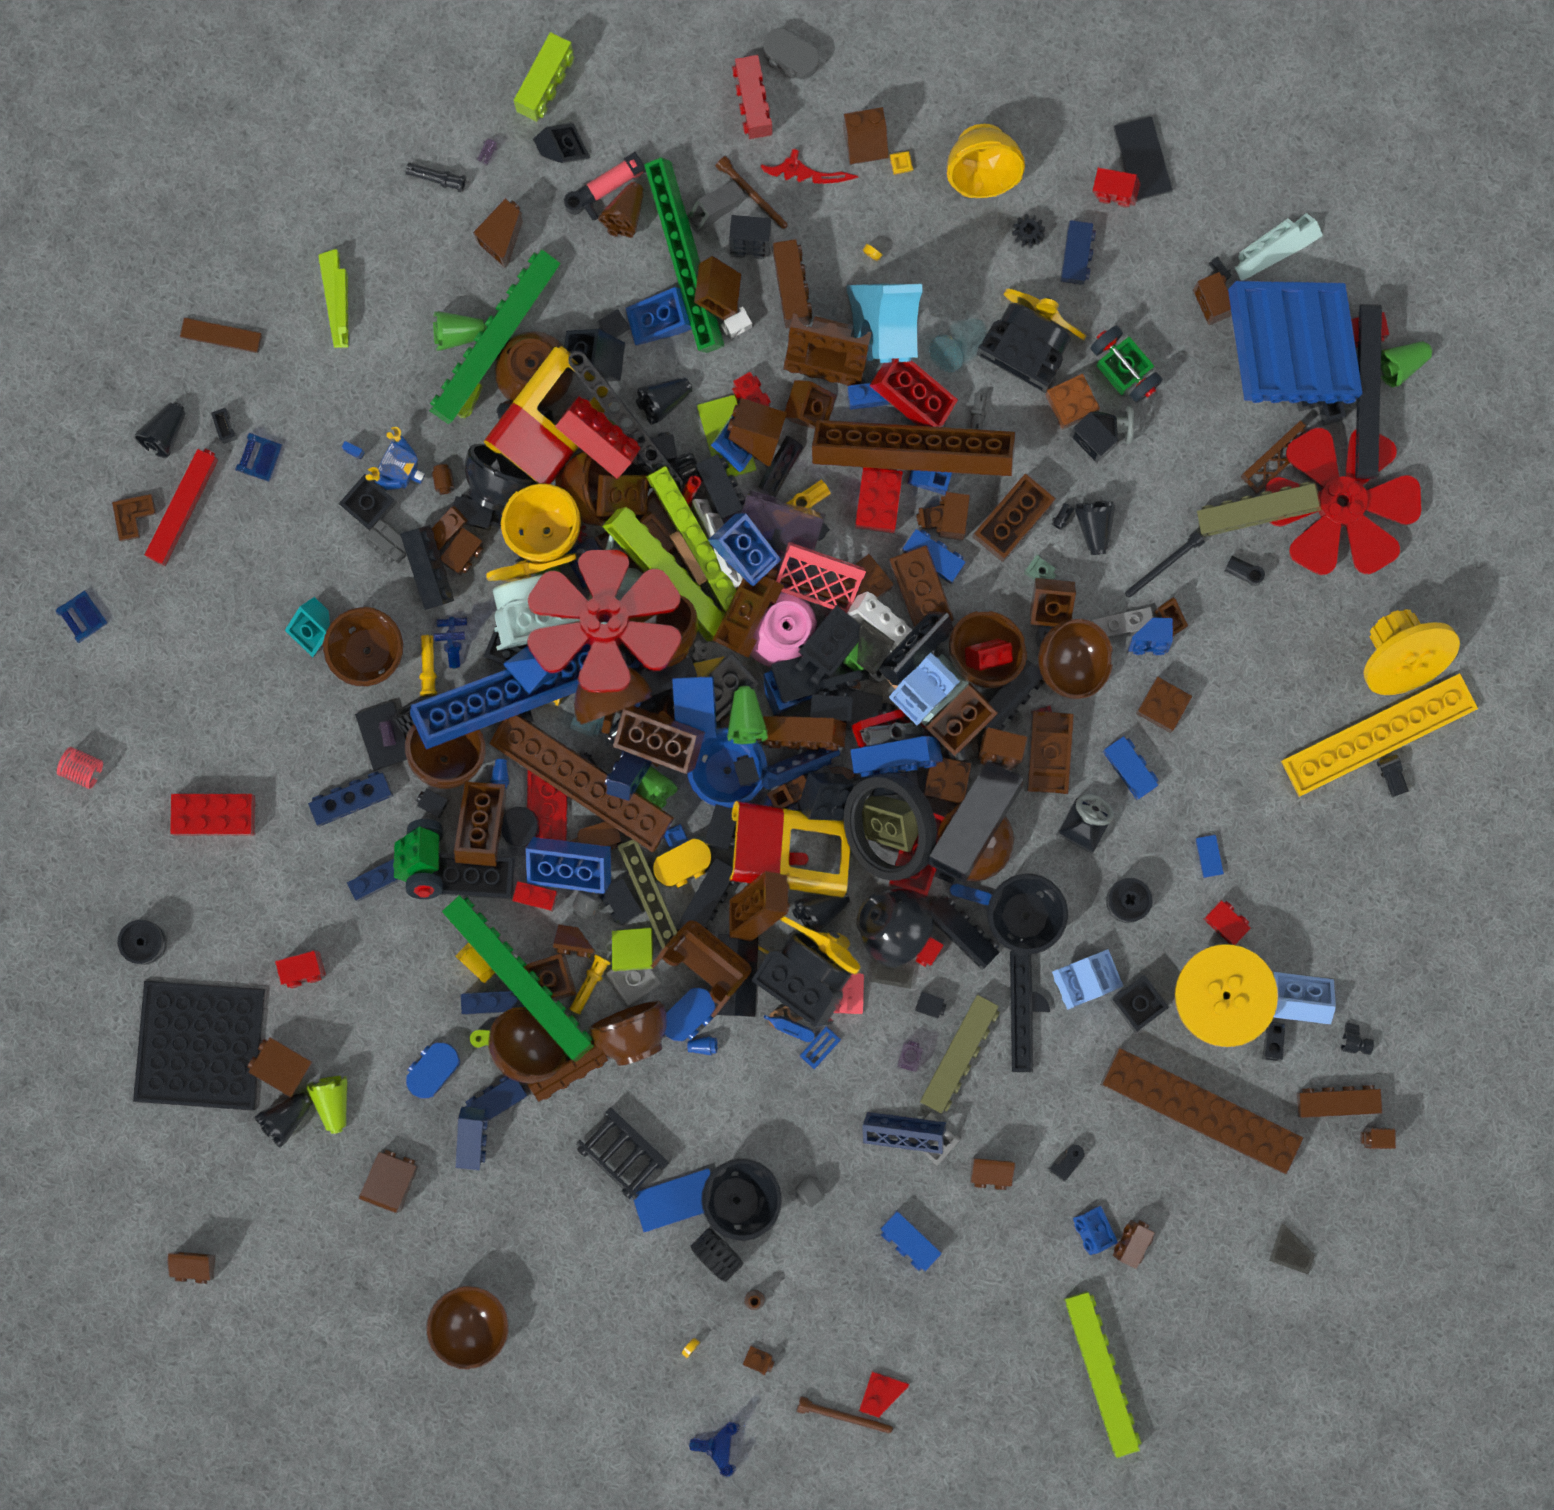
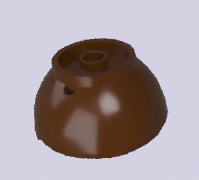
M538 331L523 332L509 339L498 354L494 369L497 386L504 397L514 402L554 347L559 348L561 346L564 348V345L554 336ZM530 360L535 361L533 367L527 365ZM564 370L537 407L547 408L560 400L569 389L573 373Z
M583 451L563 467L556 477L555 486L561 487L572 496L578 507L582 522L593 526H603L611 516L596 515L599 475L612 474Z
M680 595V604L674 611L629 618V621L669 625L675 627L680 632L681 644L666 667L681 662L689 653L696 639L698 630L697 612L689 599ZM624 644V646L626 647V649H627L634 657H636V656L629 650V648Z
M358 607L340 614L331 623L324 636L323 652L329 669L337 678L350 685L369 687L387 680L396 671L403 656V639L397 624L390 616L376 608ZM351 628H356V630L353 631L352 634L349 632ZM370 648V654H364V649Z
M627 667L631 677L630 684L626 689L617 692H588L581 687L578 677L579 685L574 699L576 720L582 725L651 698L652 690L645 679L630 667Z
M414 724L406 737L405 754L410 769L422 782L439 789H450L463 785L478 773L485 758L486 746L483 734L478 729L426 749ZM441 758H446L448 761H447V762H441L440 759H441Z
M656 1000L626 1008L592 1024L589 1027L588 1034L592 1037V1042L603 1054L614 1059L618 1066L643 1060L663 1049L661 1042L667 1025L665 1006Z

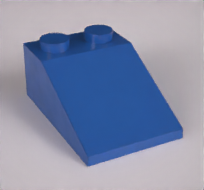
M677 287L625 308L635 345L672 337L692 329L681 290Z
M746 513L732 516L708 539L718 554L751 586H754L781 560Z

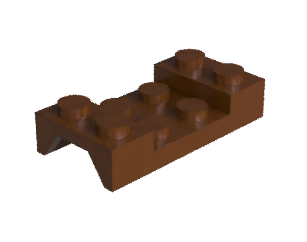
M764 576L754 586H751L743 578L713 641L749 658L757 642L753 635L770 601L776 603L784 585Z
M1032 711L1028 792L1068 794L1074 714Z

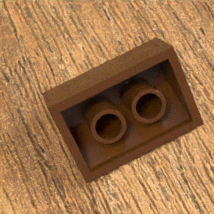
M968 683L926 725V728L955 756L998 713Z

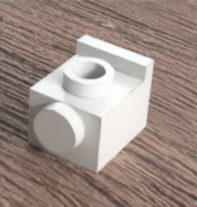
M742 306L739 308L738 314L736 313L727 318L720 326L724 334H729L732 339L751 329L752 322Z

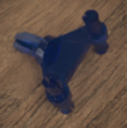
M449 616V619H437V628L449 627L446 633H434V641L447 640V643L444 644V651L448 654L449 667L453 669L461 666L459 651L462 649V644L456 642V640H465V631L455 632V626H467V617L455 619L454 616Z
M730 1422L718 1434L708 1440L692 1438L689 1443V1449L691 1451L707 1453V1456H711L721 1471L720 1474L730 1477L736 1471V1466L729 1464L732 1435L737 1434L740 1430V1425Z

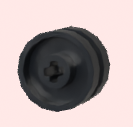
M1124 878L1114 883L1106 896V907L1109 914L1117 921L1123 923H1133L1144 918L1150 912L1152 906V894L1149 887L1143 881L1135 878ZM1127 897L1131 898V904L1127 905L1125 903Z
M134 920L127 923L121 929L118 935L117 946L120 954L127 961L134 964L149 965L157 962L163 956L167 948V938L159 925L147 920ZM144 939V944L142 946L139 945V941Z

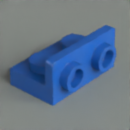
M1101 1206L1073 1218L1075 1229L1080 1234L1083 1246L1089 1255L1100 1253L1118 1243Z

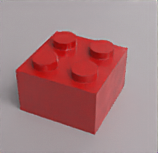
M1098 167L1092 191L1101 203L1110 204L1111 202H1117L1119 206L1129 208L1130 205H1136L1140 181L1136 174Z
M311 951L275 961L280 983L287 986V988L300 987L304 981L315 983L321 981L322 976H326L321 954L318 951Z

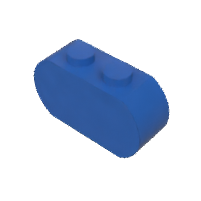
M702 988L690 989L666 1013L667 1025L665 1035L674 1041H685L687 1038L692 1040L699 1033L697 1028L702 1024L706 1026L713 1019L711 1014L715 1010V1002L712 1000L710 993Z
M435 1043L431 1047L427 1045L420 1054L423 1057L419 1062L414 1061L408 1068L410 1073L406 1077V1083L409 1091L414 1096L419 1098L434 1097L460 1065V1057L457 1050L447 1043Z

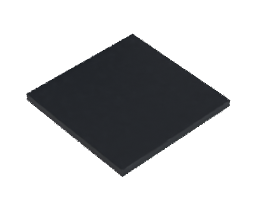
M144 981L133 1102L255 1111L258 1078L249 1073L250 1068L247 1066L253 1056L257 1058L260 1054L258 1048L261 1044L265 989Z

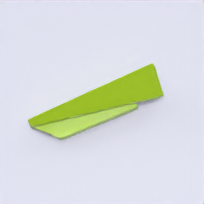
M331 250L319 254L318 257L334 348H348V273L346 269H340V254L338 250Z

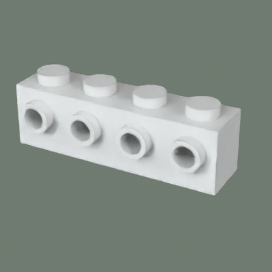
M869 592L857 595L847 612L849 616L868 630L867 632L890 652L912 631L903 619L898 618L891 612L889 607L883 605L874 594Z

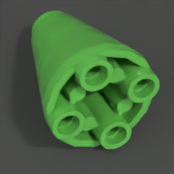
M650 766L635 792L659 808H663L667 804L666 799L675 794L678 788L669 778Z

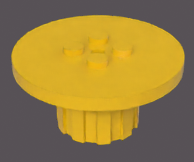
M1411 610L1393 611L1391 614L1379 619L1377 624L1372 626L1370 630L1371 635L1369 637L1376 651L1365 665L1364 679L1368 687L1380 695L1402 694L1425 685L1440 675L1455 659L1460 647L1459 637L1454 629L1447 624L1439 622L1421 624L1415 613H1412Z
M1216 945L1198 952L1184 965L1176 982L1175 1004L1180 1019L1195 1037L1211 1045L1233 1047L1254 1040L1269 1026L1277 1008V985L1270 968L1257 954L1240 946ZM1224 992L1226 994V999L1223 998Z

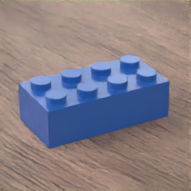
M929 736L851 749L854 774H861V777L868 778L878 774L896 773L902 770L914 771L918 770L917 766L924 768L936 767V763L943 762L940 741L936 737Z
M533 837L526 847L527 884L605 894L611 883V847Z

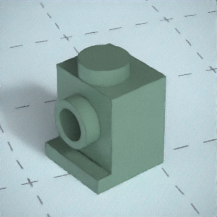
M1036 555L1024 574L1034 581L1035 578L1054 580L1056 568ZM1044 568L1046 573L1040 574L1039 569Z

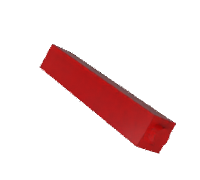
M205 448L203 451L200 449L196 450L144 554L147 558L166 566L218 462V459L214 457V452Z

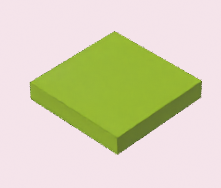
M652 928L612 931L613 971L653 969L651 967L653 963Z

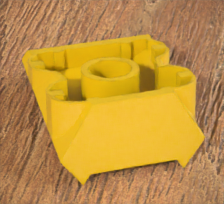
M469 942L455 956L483 983L495 974L493 969Z

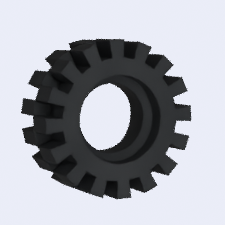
M423 698L410 702L394 715L393 720L401 732H407L414 725L410 715L411 705L424 701Z

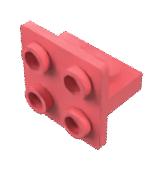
M852 973L842 990L843 997L839 1003L841 1006L834 1013H863L864 974Z

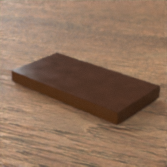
M927 545L889 559L914 627L929 611L947 612L951 621H954Z

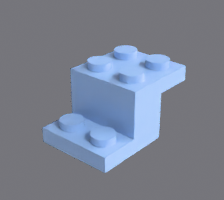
M930 653L899 684L889 698L916 725H919L960 681L937 657Z
M1109 949L1052 972L1067 1010L1123 987Z

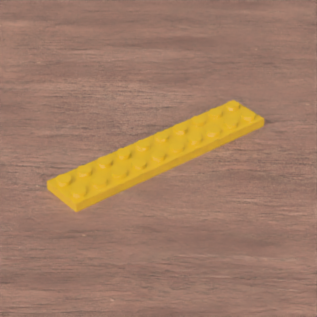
M1459 673L1282 760L1281 763L1298 797L1477 710L1478 707Z

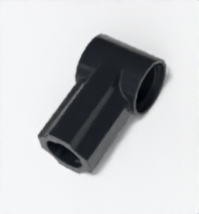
M1231 556L1224 571L1248 582L1251 586L1260 585L1265 577L1263 568L1254 566L1234 556ZM1251 572H1258L1261 578L1257 581L1251 579Z
M1397 755L1377 761V766L1381 768V776L1385 778L1391 797L1409 792L1402 774L1403 767Z

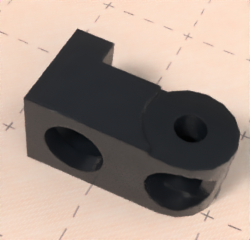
M1271 1022L1266 1028L1262 1059L1279 1062L1283 1060L1285 1024Z
M1079 1145L1069 1146L1060 1163L1057 1165L1055 1162H1052L1048 1169L1065 1182L1083 1160L1084 1149Z

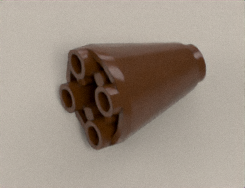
M630 182L601 212L598 220L608 229L607 232L611 236L634 237L644 196V188L640 184Z

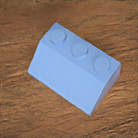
M1280 972L1273 973L1278 991V1002L1274 1017L1331 1024L1336 1008L1334 979Z

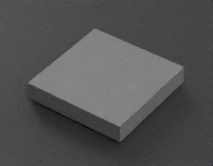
M611 969L605 973L627 1006H630L661 984L652 969L613 971Z

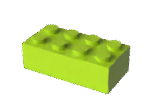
M552 32L549 33L514 98L516 112L538 122L539 118L545 116L548 109L546 107L548 101H553L556 95V86L562 84L566 74L564 71L567 67L570 68L574 62L575 57L573 56L571 42Z

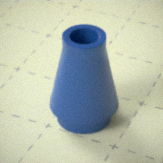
M496 759L490 783L503 784L505 789L510 784L507 760Z
M707 1036L696 1040H689L687 1042L688 1053L710 1056L717 1054V1038Z

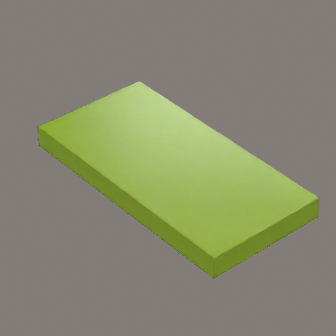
M735 395L697 405L711 457L716 454L721 455L711 444L731 417L735 405H738ZM753 456L741 472L730 463V468H727L729 474L735 477L757 471Z

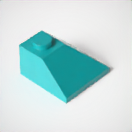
M313 597L298 608L285 629L311 657H314L323 645L324 636L330 626L329 610Z

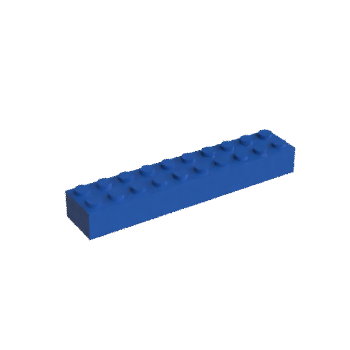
M586 643L564 669L531 694L506 669L411 705L410 715L425 748L434 747L576 693L579 685L577 678L592 646Z

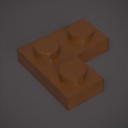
M151 494L112 502L120 542L140 538L137 518L156 515L153 495Z

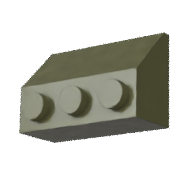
M871 796L866 799L862 810L866 839L906 852L911 851L918 835V826L914 813L908 803L887 796Z

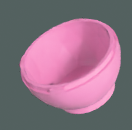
M781 592L776 603L770 601L773 605L766 609L753 635L757 642L750 655L756 661L771 667L772 664L802 656L798 652L800 650L799 646L801 644L804 645L817 629L815 613L806 600ZM783 622L788 623V629L783 628Z

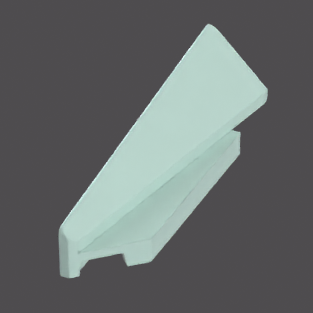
M1307 213L1301 216L1295 223L1287 218L1239 253V265L1235 267L1239 279L1243 281L1322 237L1323 235L1317 221Z

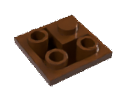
M558 924L553 948L557 949V953L570 955L571 952H577V956L590 958L591 955L596 954L595 949L578 927Z

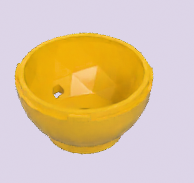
M991 124L973 125L960 134L958 141L949 153L947 178L951 186L965 197H994L1005 193L1021 181L1025 169L1024 156L1017 143L997 126Z
M543 483L530 485L518 492L516 491L509 498L501 519V530L505 543L520 557L534 562L553 561L566 554L575 544L581 525L580 513L572 496L561 487ZM521 529L523 530L524 535L519 534ZM550 529L549 534H544V531Z

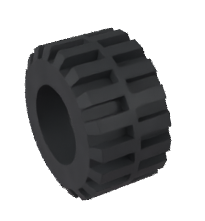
M707 1228L690 1245L696 1257L721 1281L727 1282L743 1266V1261L736 1252L711 1229Z

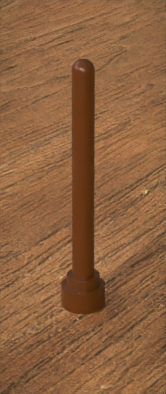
M727 156L722 157L715 165V168L720 173H727L782 229H786L788 226L787 222L732 168L731 160Z
M773 567L766 577L776 581L779 573L778 568ZM788 576L780 581L790 586L794 585ZM794 579L795 583L800 582V580ZM808 583L797 586L798 589L807 592L812 591ZM812 585L813 588H814V590L820 588V587H817V586ZM824 589L816 593L818 596L827 599L831 598L828 590ZM831 592L833 596L838 595L837 593ZM845 596L835 599L838 603L848 604V599Z
M800 1396L799 1405L796 1410L798 1413L814 1412L885 1433L893 1431L891 1425L812 1404L809 1398Z

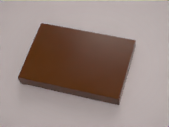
M599 475L596 515L612 516L617 509L624 507L632 510L635 515H646L649 481L646 478L647 475H620L618 479L613 475Z

